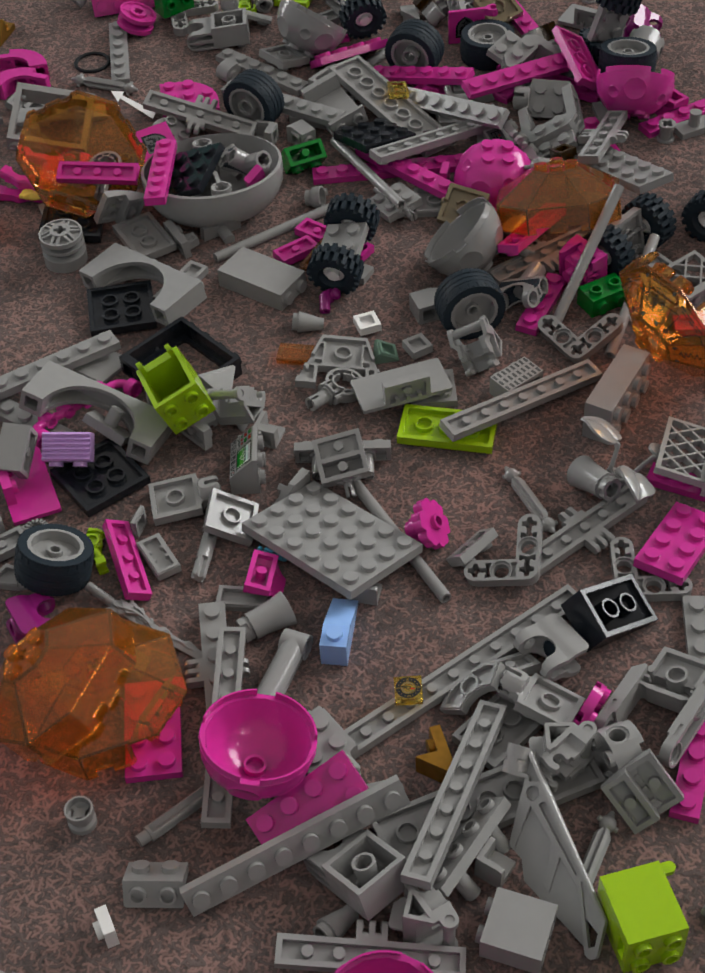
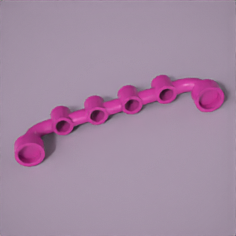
M135 378L128 380L117 379L106 384L102 381H97L113 389L123 388L125 394L134 398L140 395L143 389L142 383ZM62 405L56 407V412L53 414L47 411L41 417H38V422L33 425V428L38 433L36 446L40 449L42 448V432H49L45 428L53 429L61 419L65 417L70 419L77 410L83 407L88 409L92 405Z

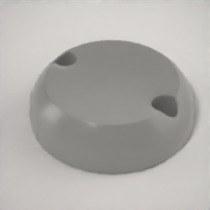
M237 133L208 134L178 141L176 154L219 142L225 148L234 144L237 148L248 154L264 150L270 154L272 159L271 170L264 179L246 187L244 182L245 176L237 180L230 171L219 167L221 161L219 160L203 194L190 197L168 194L166 205H154L153 207L168 220L171 219L177 224L196 228L217 227L225 221L241 222L252 218L263 211L273 201L279 191L283 180V160L280 150L273 143L263 138ZM153 155L144 163L141 170L144 192Z

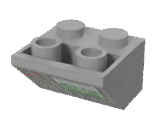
M258 425L251 426L231 443L229 479L233 495L261 493V484H266L265 469L262 470V467L266 466V453L261 452V450H264V437L259 435Z

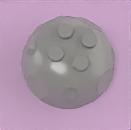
M293 0L280 1L277 11L278 28L284 38L282 42L313 58L314 55L335 50L346 36L348 30Z
M477 197L457 210L460 215L453 222L449 223L446 220L426 247L424 256L428 260H425V262L441 274L450 276L454 272L465 268H479L487 271L493 265L492 260L498 254L497 244L503 240V228L500 217L492 204L484 197Z

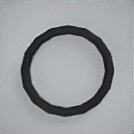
M102 52L84 53L75 59L74 67L82 73H97L105 70L110 65V57ZM100 55L107 59V63L98 69L85 70L78 67V62L86 56Z

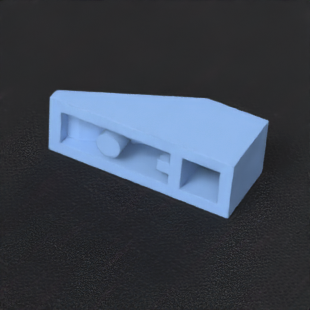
M332 599L323 623L319 643L321 664L348 666L358 600Z

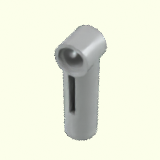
M289 628L283 630L279 639L278 650L257 688L258 694L276 696V692L286 694L302 660L305 661L312 649V635Z

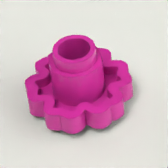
M428 498L417 501L413 505L414 514L405 523L406 535L421 542L426 548L432 547L436 550L444 547L449 542L447 534L450 533L448 518L443 515L442 507L435 500L430 501Z

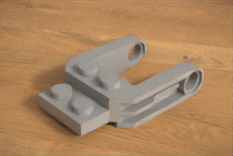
M508 30L487 50L486 55L500 64L501 69L532 61L534 57L539 59L560 53L561 50L540 35H525L521 38ZM570 70L562 73L574 79V75ZM532 82L519 86H529Z
M571 83L561 88L566 109L565 114L557 115L546 123L536 126L528 106L518 110L520 128L529 138L527 143L529 145L533 143L540 151L537 154L539 157L543 155L545 158H551L549 149L564 143L578 147L576 134L579 135L583 131L585 124L579 97Z
M664 646L652 665L648 666L646 663L630 668L599 712L594 723L598 730L626 720L641 698L679 713L667 731V738L661 746L659 755H656L663 766L672 769L677 765L705 722V660Z

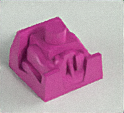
M578 234L567 241L559 251V275L567 283L588 242ZM599 248L596 249L580 285H585L607 275L608 254Z

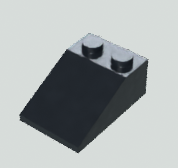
M632 574L581 589L561 604L574 630L589 644L587 652L603 647L658 620Z

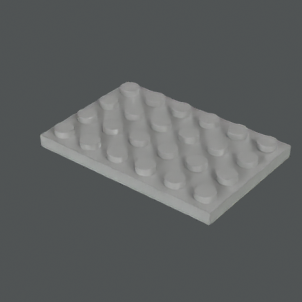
M316 481L310 482L300 490L242 523V531L350 600L423 552L422 543L328 488H324Z

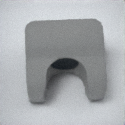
M556 613L549 614L535 624L521 629L513 642V646L523 655L535 653L545 657L546 659L542 663L539 673L545 679L553 682L563 677L569 678L577 675L580 672L581 666L575 658L586 653L589 648V644Z

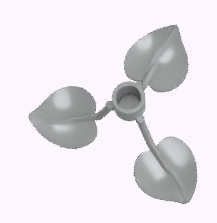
M596 416L582 417L580 421L585 422L601 441L615 447L610 465L606 471L612 473L621 481V488L625 485L628 486L636 503L645 498L652 497L656 492L654 486L645 476L637 472L652 460H657L661 445L650 443L648 449L653 455L648 457L634 470L625 465L614 468L621 446L619 441H621L622 436L612 424ZM667 452L671 457L674 456L671 452ZM670 465L663 466L669 469H673Z

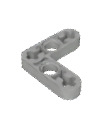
M194 0L193 8L171 16L170 20L174 34L176 36L188 34L187 17L217 12L219 10L218 0Z
M609 313L577 337L555 316L544 315L538 321V328L540 334L568 360L576 364L592 357L619 335L623 330V323L620 315ZM545 325H552L553 330L555 332L553 333L552 330L549 327H545ZM565 335L569 337V340L565 343L557 342L560 336ZM593 335L601 336L598 342L593 343L589 341V338ZM574 351H577V352H580V351H581L582 354H580V355H579L578 353L574 354Z
M525 514L519 519L516 559L471 561L464 568V576L467 582L476 587L529 586L535 584L541 574L543 527L540 518L535 514ZM533 523L534 526H532L531 531L532 536H529L527 528L529 527V524ZM526 545L536 546V550L531 554L522 552ZM526 562L530 563L532 570L529 572V576H524V573L527 571ZM500 568L509 570L508 574L503 578L495 576L496 571ZM475 570H480L477 577L472 576V574H475Z
M616 537L610 542L609 555L613 579L632 574L648 602L681 601L682 595H691L693 584L688 577L681 586L684 590H679L676 586L680 585L658 576H638L637 568L633 566L635 552L630 539ZM618 547H623V550H625L624 556L620 557V549ZM620 566L629 567L631 571L628 573H622L617 568ZM657 586L661 591L653 593L648 591L647 587Z

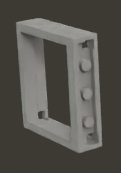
M17 82L6 137L7 150L18 152L23 147H28L36 154L62 156L74 161L79 160V154L87 153L95 109V94ZM21 101L86 111L81 143L77 144L15 134Z

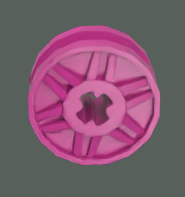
M135 1L121 4L120 14L117 19V24L121 29L137 36H147L153 32L156 13L152 8Z

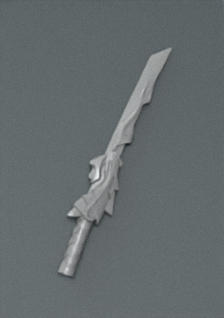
M92 582L87 583L85 586V591L109 606L105 608V614L119 619L126 618L129 620V625L134 626V631L146 630L194 659L202 658V651L192 642L183 641L174 636L166 627H159L154 624V619L149 618L145 614L144 609L140 608L134 600H130L129 603L122 598L115 600V598Z

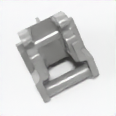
M485 315L479 317V320L459 329L447 331L450 347L458 352L459 360H461L467 377L484 370H489L500 364L498 357L502 356V340L489 324ZM482 329L483 335L479 336V340L473 343L463 345L459 339Z
M236 386L234 389H206L216 408L213 413L220 425L236 424L239 430L244 432L248 424L255 423L261 411L265 409V391L257 392V390H254V387Z
M583 721L580 725L574 722L544 723L543 736L529 738V748L537 750L536 757L552 792H556L558 783L552 777L559 776L564 782L568 779L572 780L580 772L583 773L592 762L594 756L591 750L592 741L597 734V726L594 722Z
M405 884L404 897L393 902L388 922L389 928L402 931L403 942L458 946L455 935L456 929L459 926V916L451 902L447 901L440 890H435L434 887H432L431 891L427 890L424 892L420 891L416 886Z

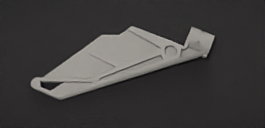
M508 742L506 758L503 761L501 771L525 778L509 845L522 859L525 883L541 900L558 905L557 918L584 946V955L589 960H597L600 957L608 925L607 917L536 757L537 750ZM588 922L598 933L595 947H591Z

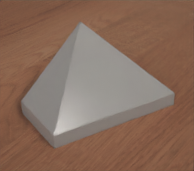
M226 366L199 374L198 376L205 389H232L235 366Z

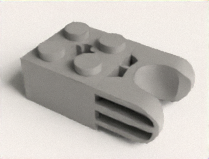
M246 8L211 13V17L193 19L187 25L189 34L187 45L194 52L219 48L226 49L232 46L243 47L250 44Z
M361 829L342 839V843L332 850H321L303 860L307 870L320 883L367 921L372 919L404 892L405 883H401L400 874L407 861L406 857L368 829L366 831Z

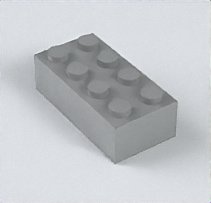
M623 344L586 400L584 416L602 418L612 424L620 433L621 424L623 422L627 423L631 414V408L637 407L640 394H645L648 389L649 380H647V376L652 366V363H649L650 352ZM583 422L582 436L607 444L601 441L587 424Z

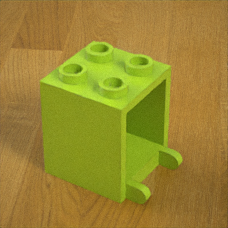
M167 343L164 345L167 352L145 366L140 361L135 365L138 368L136 373L154 409L177 435L215 411L216 408L196 371L177 346L171 348Z
M658 860L599 877L597 897L608 920L607 936L623 973L629 971L642 973L648 970L651 965L661 962L664 965H670L677 962L683 955L689 926L666 877L675 873L676 865L672 861L660 863Z

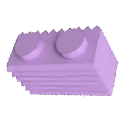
M42 432L41 460L49 463V467H64V463H73V467H88V463H94V433Z

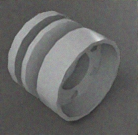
M57 219L46 223L40 228L38 233L45 265L50 271L70 273L81 269L88 260L87 249L84 243L82 226L77 221Z

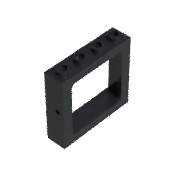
M182 316L119 356L122 372L129 378H135L140 381L136 373L138 368L135 364L140 361L143 366L147 365L167 352L164 347L167 343L171 348L186 343L219 366L218 369L234 365V380L242 375V361L237 353L231 352L221 342H217L207 332H203L193 322H189Z

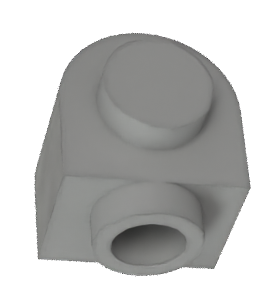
M226 58L217 66L216 77L228 82L241 72V66L239 63Z

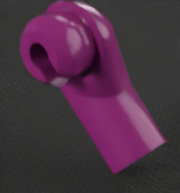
M329 288L321 292L319 296L321 314H329L331 312L330 303L340 299L341 293L338 288Z

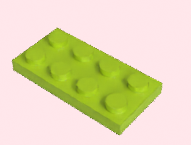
M405 404L397 433V444L492 454L497 424L452 442L439 427L440 419L462 410Z

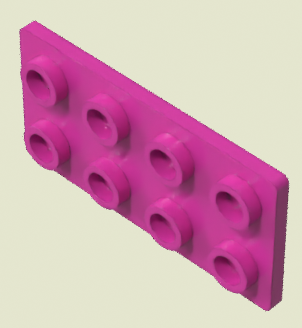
M35 446L28 479L18 478L13 472L0 470V485L15 526L62 511L46 464L41 460L40 448Z

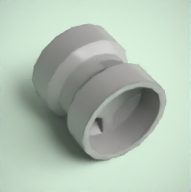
M75 796L67 801L64 806V815L71 832L81 836L91 833L96 828L98 822L91 800L85 796Z

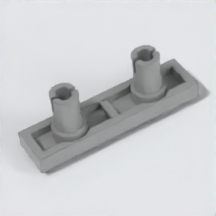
M362 440L372 475L362 479L374 478V461L391 460V440ZM294 442L295 463H312V479L321 480L312 442Z
M486 797L481 800L472 818L462 826L460 835L450 845L433 884L434 889H439L444 897H449L454 888L463 896L465 901H473L479 896L481 892L480 887L477 886L466 871L490 836L496 839V851L505 854L511 849L509 845L510 840L507 839L498 827V824L511 807V803L506 797Z

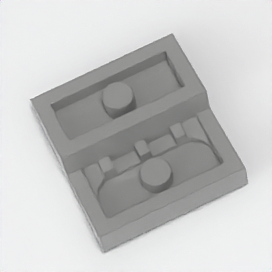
M128 190L104 191L94 215L96 224L115 221L117 224L140 215L144 206V193Z
M650 748L632 759L600 786L634 834L659 821V814L684 800V794Z

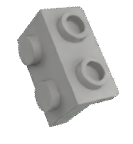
M137 860L129 862L122 879L124 907L183 908L185 901L180 894L179 887L186 884L189 873L188 862H178L176 860H167L165 862Z

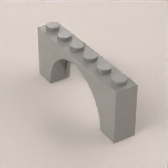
M116 242L79 270L83 284L88 289L112 286L132 279H151L163 284L162 290L150 303V307L155 321L165 326L181 316H186L207 298L204 283L199 278H194L183 271L176 270L169 265L158 262L156 259L149 258Z
M50 360L21 390L19 408L38 417H41L44 413L55 407L67 404H87L107 411L110 410L112 405L120 407L125 412L121 421L127 426L130 433L126 456L146 465L149 464L172 433V429L152 405Z

